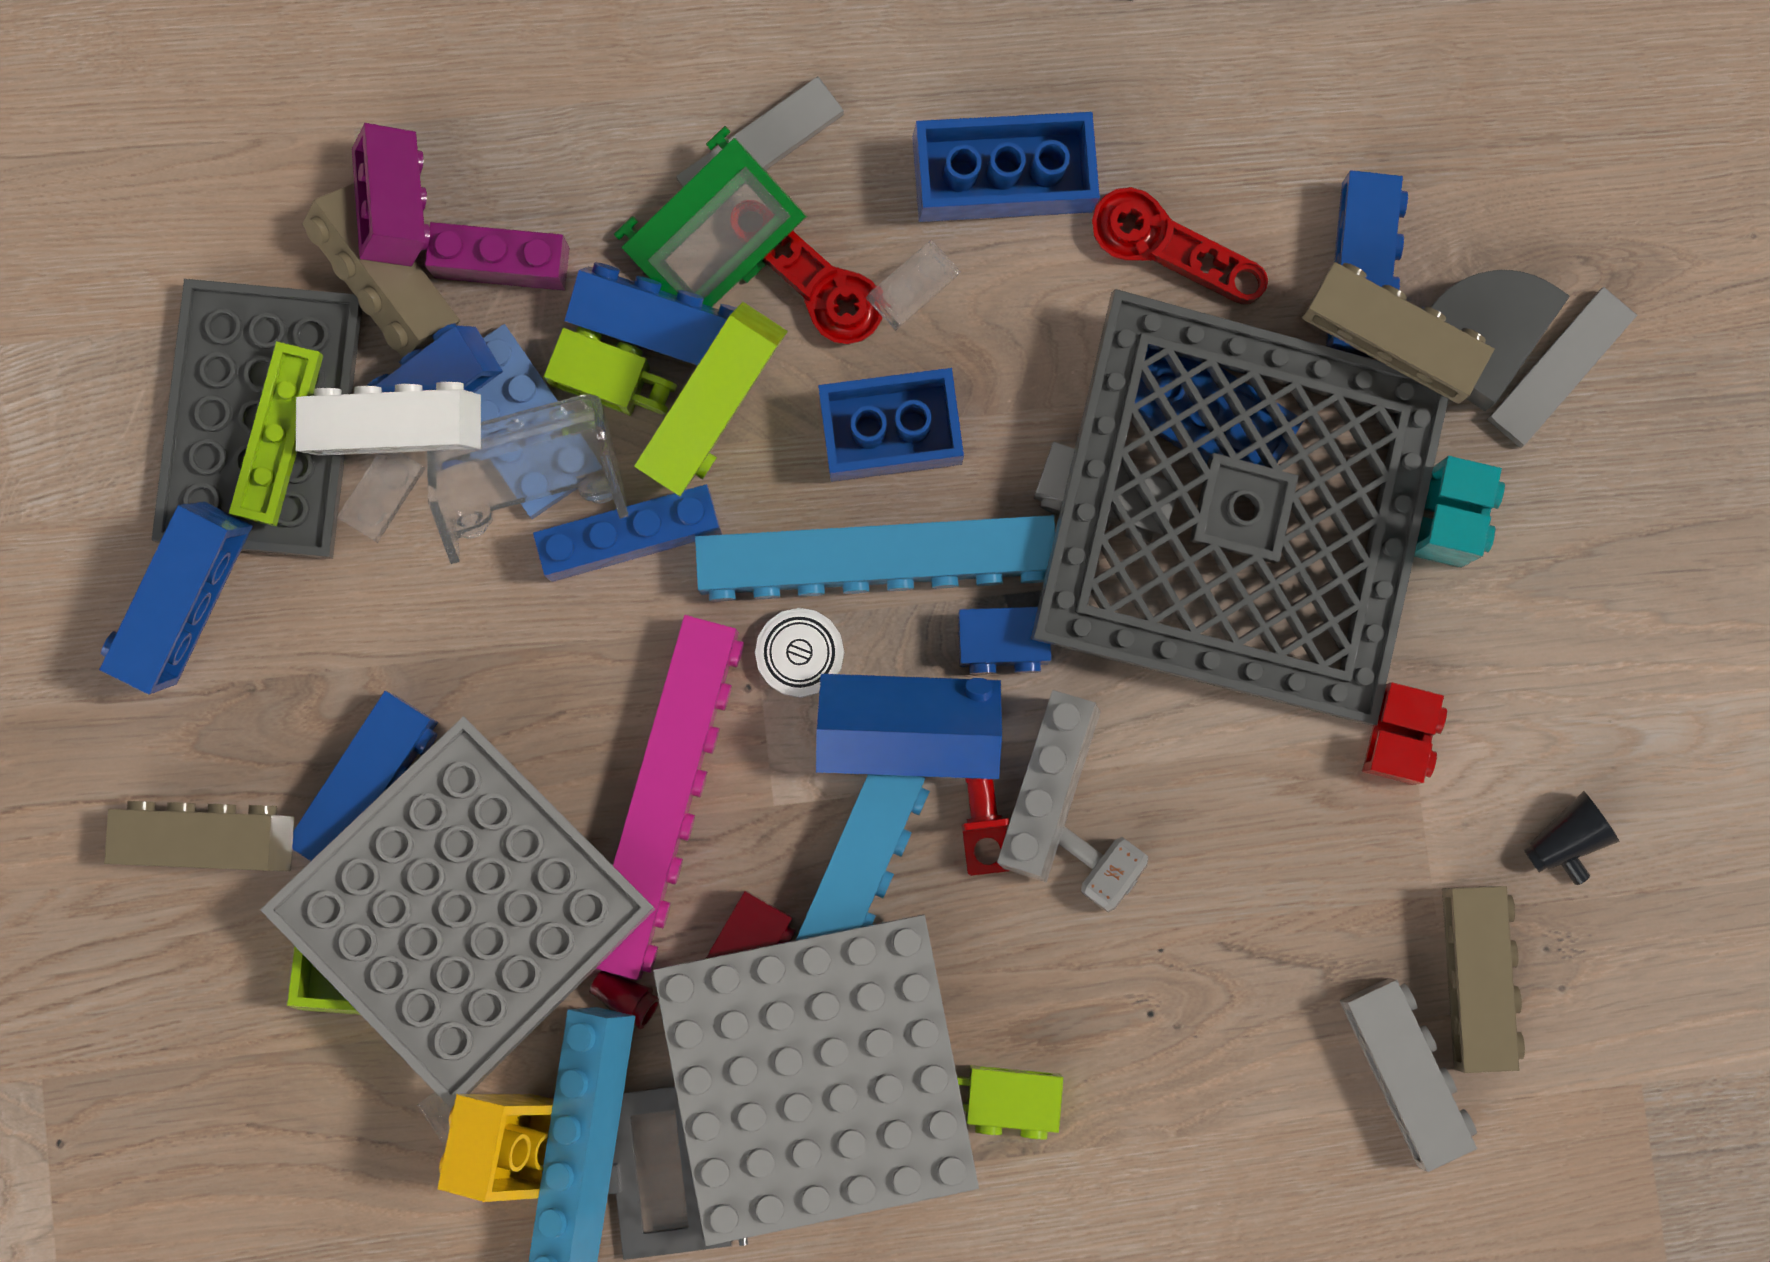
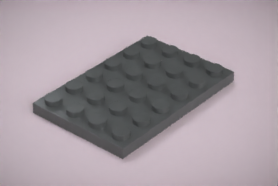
M184 279L152 541L160 543L178 505L207 502L229 514L276 341L318 351L323 355L315 389L336 388L341 389L342 394L353 393L362 308L355 294ZM297 451L277 527L236 517L253 526L241 551L333 559L345 455L318 456Z

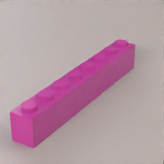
M688 615L683 617L613 863V867L655 908V911L596 969L635 980L642 979L644 971L652 972L658 952V946L651 945L656 927L664 928L671 905L670 902L664 901L668 883L676 885L683 863L682 858L676 857L681 839L689 840L695 821V815L688 812L693 796L701 797L708 772L701 770L705 752L713 754L719 736L720 728L713 727L717 710L725 711L729 701L732 685L726 684L725 681L729 667H738L743 651L744 642L737 640L739 632L735 628Z

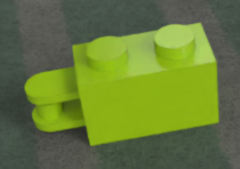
M577 327L575 332L566 328L562 329L544 374V378L549 386L629 416L632 415L635 405L666 415L668 407L665 406L670 392H675L677 385L667 379L648 373L650 366L647 359L642 357V350L623 342H618L617 347L601 342L602 336L587 328ZM644 383L653 386L649 398L640 395Z
M970 1065L969 1077L957 1076L959 1085L969 1086L967 1102H962L963 1110L966 1111L967 1124L975 1125V1133L1002 1135V1128L1021 1129L1020 1137L1046 1140L1048 1132L1059 1133L1064 1079L1061 1074Z

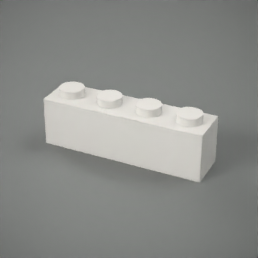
M438 382L436 383V390L423 391L422 385L397 384L395 385V392L382 393V388L377 386L354 387V394H342V390L336 388L314 389V396L296 397V451L323 456L481 449V395L464 390L463 383Z

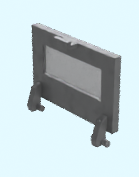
M675 1086L625 1092L623 1094L608 1195L616 1194L623 1260L732 1246V1241L710 1246L705 1245ZM748 1238L739 1239V1246L748 1245Z

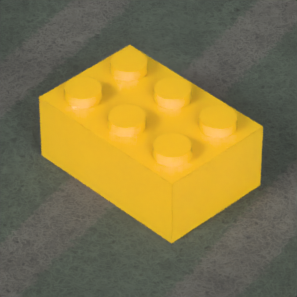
M456 1094L455 1104L449 1115L450 1129L446 1148L439 1164L440 1178L437 1189L482 1202L538 1198L554 1099L534 1094Z

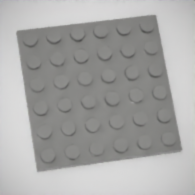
M463 716L260 910L452 1109L455 1104L456 1094H470L655 911V908Z
M924 914L653 969L706 1246L979 1189Z

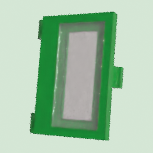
M726 126L706 143L710 150H713L717 145L722 150L639 231L634 228L638 220L631 216L614 233L618 240L624 235L629 238L621 248L650 279L662 284L660 290L677 295L678 290L695 293L704 298L702 304L713 307L740 280L743 279L748 283L766 266L763 259L808 217L737 138H733L729 142L726 136L731 131Z

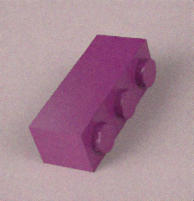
M364 123L352 147L359 258L412 267L420 251L427 249L430 239V227L424 223L423 216L427 191L425 187H421L420 181L424 162L423 152L418 150L416 131Z
M430 222V239L425 266L435 279L565 291L570 248L563 234Z

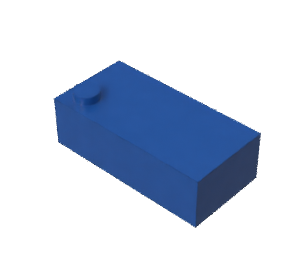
M1093 112L916 121L912 141L919 222L1092 213L1100 199Z
M207 502L178 505L118 631H113L102 647L101 655L105 659L99 670L148 695L177 685L253 526Z
M821 674L817 718L816 773L999 779L1002 747L1001 680Z

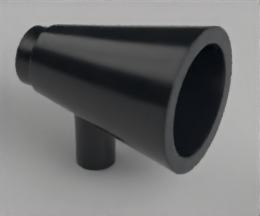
M1583 791L1530 843L1531 846L1526 848L1524 852L1539 873L1546 868L1549 870L1562 865L1573 883L1580 885L1590 878V874L1579 858L1620 841L1598 807L1587 793Z

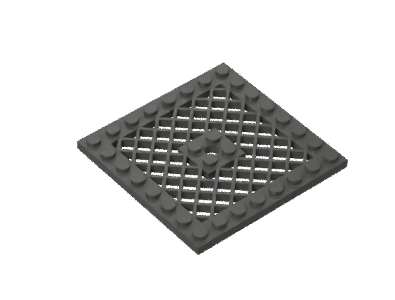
M1115 289L1111 292L1031 639L1370 726L1378 725L1448 398L1374 359ZM1147 348L1160 351L1145 360ZM1178 356L1202 362V364L1187 372ZM1165 357L1177 379L1160 388L1148 366ZM1207 368L1219 391L1203 400L1191 377ZM1220 368L1245 375L1229 384ZM1140 378H1142L1151 394L1135 403ZM1263 379L1287 386L1271 395ZM1249 380L1261 402L1245 410L1233 389ZM1181 384L1193 406L1177 415L1166 398L1165 393ZM1291 391L1303 413L1288 422L1277 405L1276 400ZM1305 391L1324 395L1328 398L1313 406ZM1223 396L1234 413L1235 418L1219 426L1207 405ZM1155 400L1167 422L1150 431L1138 409ZM1347 402L1370 409L1355 417ZM1333 403L1345 424L1330 433L1319 416L1318 411ZM1265 407L1277 429L1262 438L1249 416ZM1197 411L1210 433L1193 443L1181 420ZM1388 413L1395 415L1394 422ZM1375 415L1386 436L1371 444L1359 423ZM1308 419L1320 440L1304 449L1292 427ZM1130 421H1132L1141 438L1125 447ZM1240 423L1252 444L1235 453L1223 432ZM1171 427L1184 449L1166 458L1154 437ZM1349 430L1361 451L1346 460L1334 439ZM1282 435L1293 456L1278 465L1266 443ZM1214 439L1223 455L1216 453L1209 455L1206 464L1197 448ZM1145 443L1157 465L1140 474L1128 452ZM1389 443L1384 465L1376 450ZM1324 446L1336 467L1320 476L1308 455ZM1256 450L1265 466L1240 459ZM1188 455L1200 476L1183 486L1171 464ZM1365 457L1377 478L1362 487L1350 466ZM1298 461L1310 483L1295 491L1299 475L1284 472L1283 470ZM1120 464H1122L1131 481L1115 490ZM1161 470L1174 492L1157 502L1144 480ZM1340 473L1352 494L1336 503L1324 482ZM1203 482L1196 508L1187 491ZM1380 485L1376 506L1374 507L1366 493ZM1135 486L1147 508L1130 518L1118 496ZM1314 489L1326 510L1310 519L1298 498ZM1239 496L1247 497L1254 505V515L1249 521L1241 520L1234 512V502ZM1178 498L1190 519L1173 529L1161 507ZM1356 500L1367 521L1352 530L1340 509ZM1111 507L1121 524L1105 533ZM1292 510L1300 526L1286 534ZM1152 514L1164 535L1146 545L1134 524ZM1331 516L1342 537L1326 545L1315 525ZM1193 526L1189 542L1206 547L1189 556L1177 535ZM1370 528L1365 551L1357 536ZM1125 530L1137 552L1120 561L1108 540ZM1305 532L1316 553L1300 561L1289 541ZM1168 541L1180 563L1163 572L1151 551ZM1347 543L1358 564L1342 572L1331 552ZM1101 550L1111 568L1094 577ZM1222 550L1247 556L1248 558L1232 567ZM1282 552L1291 568L1274 578L1265 561L1273 564L1278 563ZM1211 553L1222 574L1205 583L1194 562ZM1142 558L1154 579L1136 589L1124 567ZM1321 559L1332 580L1317 589L1305 568ZM1253 564L1265 584L1248 594L1237 573ZM1185 569L1196 590L1179 600L1167 579ZM1361 571L1355 594L1347 579ZM1116 574L1128 595L1110 605L1099 588L1098 583ZM1295 575L1307 595L1291 605L1279 584ZM1227 580L1239 601L1222 611L1210 590ZM1158 585L1170 606L1153 616L1141 595ZM1337 586L1349 606L1333 616L1322 595ZM1269 591L1281 612L1264 621L1253 601ZM1090 594L1098 607L1088 605ZM1201 596L1213 617L1196 627L1184 606ZM1132 601L1141 618L1114 611ZM1312 602L1323 623L1307 632L1295 612ZM1243 607L1255 628L1238 638L1226 617ZM1175 613L1185 630L1157 622ZM1351 615L1346 637L1338 622ZM1286 618L1297 639L1280 648L1269 628ZM1218 624L1227 641L1200 633ZM1328 629L1339 650L1323 659L1312 639ZM1260 634L1269 651L1243 644ZM1302 646L1311 662L1286 655ZM1342 658L1340 669L1328 667Z

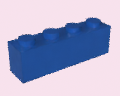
M1350 170L1341 186L1334 262L1340 265L1348 263L1360 268L1366 273V279L1380 287L1382 285H1390L1400 289V278L1394 276L1395 260L1399 261L1401 259L1404 247V235L1398 234L1399 217L1404 218L1408 204V192L1402 191L1403 176ZM1327 333L1326 347L1373 358Z
M594 262L593 268L588 266L578 271L564 321L699 365L728 317L737 307L720 304L719 309L702 304L704 298L695 293L678 290L677 295L660 290L662 284L658 281L641 276H636L635 281L619 277L620 270L618 268Z
M705 484L684 490L681 496L675 493L533 532L544 576L551 582L694 543L695 536L722 535L711 492L708 485Z
M384 691L294 829L292 849L312 861L410 767L418 754L422 756L433 745L437 737V733L433 730L438 722L395 694Z

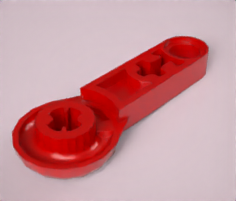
M1133 187L1115 189L1106 194L1095 207L1092 218L1094 237L1101 249L1114 258L1125 261H1154L1243 305L1255 302L1267 289L1268 276L1262 266L1173 221L1159 202L1146 191ZM1129 214H1132L1137 218L1135 225L1140 224V230L1133 228L1128 234L1121 230L1123 223H1118V217L1125 219ZM1209 253L1214 256L1213 264L1218 268L1225 270L1229 263L1235 265V267L1227 275L1224 284L1219 281L1224 273L1215 268H1211L1208 273H1204L1200 270L1202 263L1197 260V257L1204 258ZM1246 271L1256 277L1258 288L1255 293L1244 294L1237 289L1235 278L1238 273Z
M749 199L741 201L734 207L730 220L734 234L743 244H746L776 215L761 202ZM754 211L761 214L763 224L760 229L755 232H745L739 227V219L746 212ZM794 231L779 243L784 246L790 242L792 256L787 258L781 255L776 259L774 248L763 259L772 270L803 297L811 320L822 336L834 343L850 345L862 342L871 336L881 323L884 303L882 294L874 282L860 273L832 266ZM852 299L857 301L854 304L857 313L853 316L847 312L842 316L837 314L840 312L839 305L837 304L840 300L846 303Z

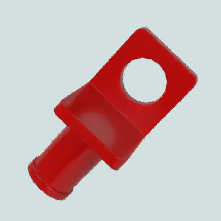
M965 778L968 788L971 819H966L967 823L962 824L967 873L970 876L1009 871L1003 869L997 861L989 865L983 864L976 859L974 854L977 842L984 838L995 840L999 844L1001 852L1007 833V826H1009V818L1003 819V816L997 813L994 779Z

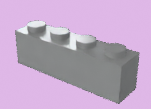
M1052 690L997 861L1003 869L1047 882L1101 713L1096 702Z
M1387 978L1340 1000L1342 1008L1417 1166L1426 1172H1430L1476 1150L1477 1147L1472 1136L1477 1134L1476 1127L1465 1109L1459 1111L1452 1096V1094L1457 1092L1456 1085L1445 1067L1439 1069L1432 1054V1052L1437 1050L1436 1043L1425 1025L1421 1027L1418 1025L1412 1010L1417 1009V1004L1408 986L1405 983L1399 985L1398 980Z

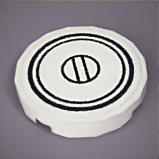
M795 608L782 611L767 621L758 635L755 656L758 670L769 686L783 695L803 698L819 693L821 674L840 673L844 658V648L841 635L830 619L814 610Z

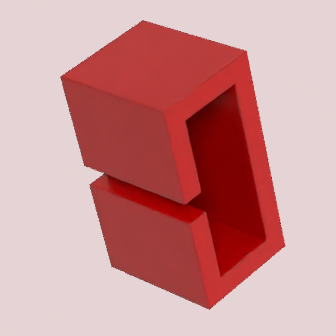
M1393 682L1386 684L1378 725L1372 727L1362 772L1412 785L1424 783L1425 777L1430 778L1437 760V752L1432 751V738L1436 733H1442L1447 718V708L1442 707L1444 695Z

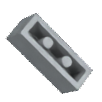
M1053 442L1033 498L1042 501L1040 506L1042 509L1060 515L1074 448ZM1121 464L1115 490L1131 481ZM1152 475L1144 480L1157 502L1174 492L1166 479ZM1135 486L1118 496L1130 518L1147 508ZM1176 499L1161 507L1168 521ZM1111 507L1105 530H1108L1109 525L1117 527L1121 524ZM1152 514L1134 524L1146 544H1150L1152 539L1156 540L1164 535Z

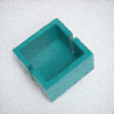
M1447 456L1434 466L1424 509L1434 512L1433 519L1422 518L1414 557L1462 568L1483 557L1484 552L1488 553L1491 550L1496 528L1490 525L1492 517L1490 513L1492 508L1498 509L1500 507L1505 491V483L1499 481L1502 468L1453 456Z

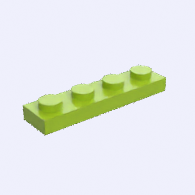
M276 341L229 510L230 515L277 527L297 454L296 397L313 396L323 360V355L320 352Z

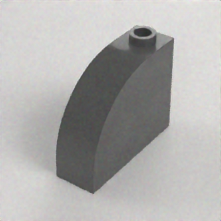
M1493 270L1478 273L1459 281L1445 291L1431 305V308L1441 312L1446 317L1445 322L1460 330L1468 328L1478 332L1485 337V344L1495 348L1470 396L1466 398L1483 411L1488 410L1498 401L1570 297L1567 293L1550 282L1529 273L1514 270Z

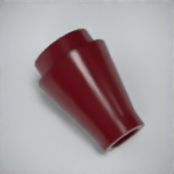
M606 971L599 972L589 989V993L597 997L609 1010L635 1015L634 1026L640 1030L647 1025L659 1005V998L652 994V988Z

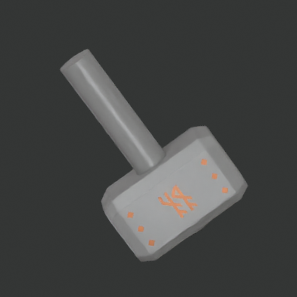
M1064 826L1059 845L1093 869L1082 883V894L1108 913L1115 910L1125 895H1128L1137 884V879L1147 867L1148 856L1123 837L1114 840L1103 855Z

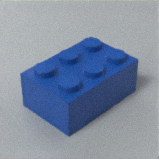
M952 368L818 385L831 482L963 464L964 452Z

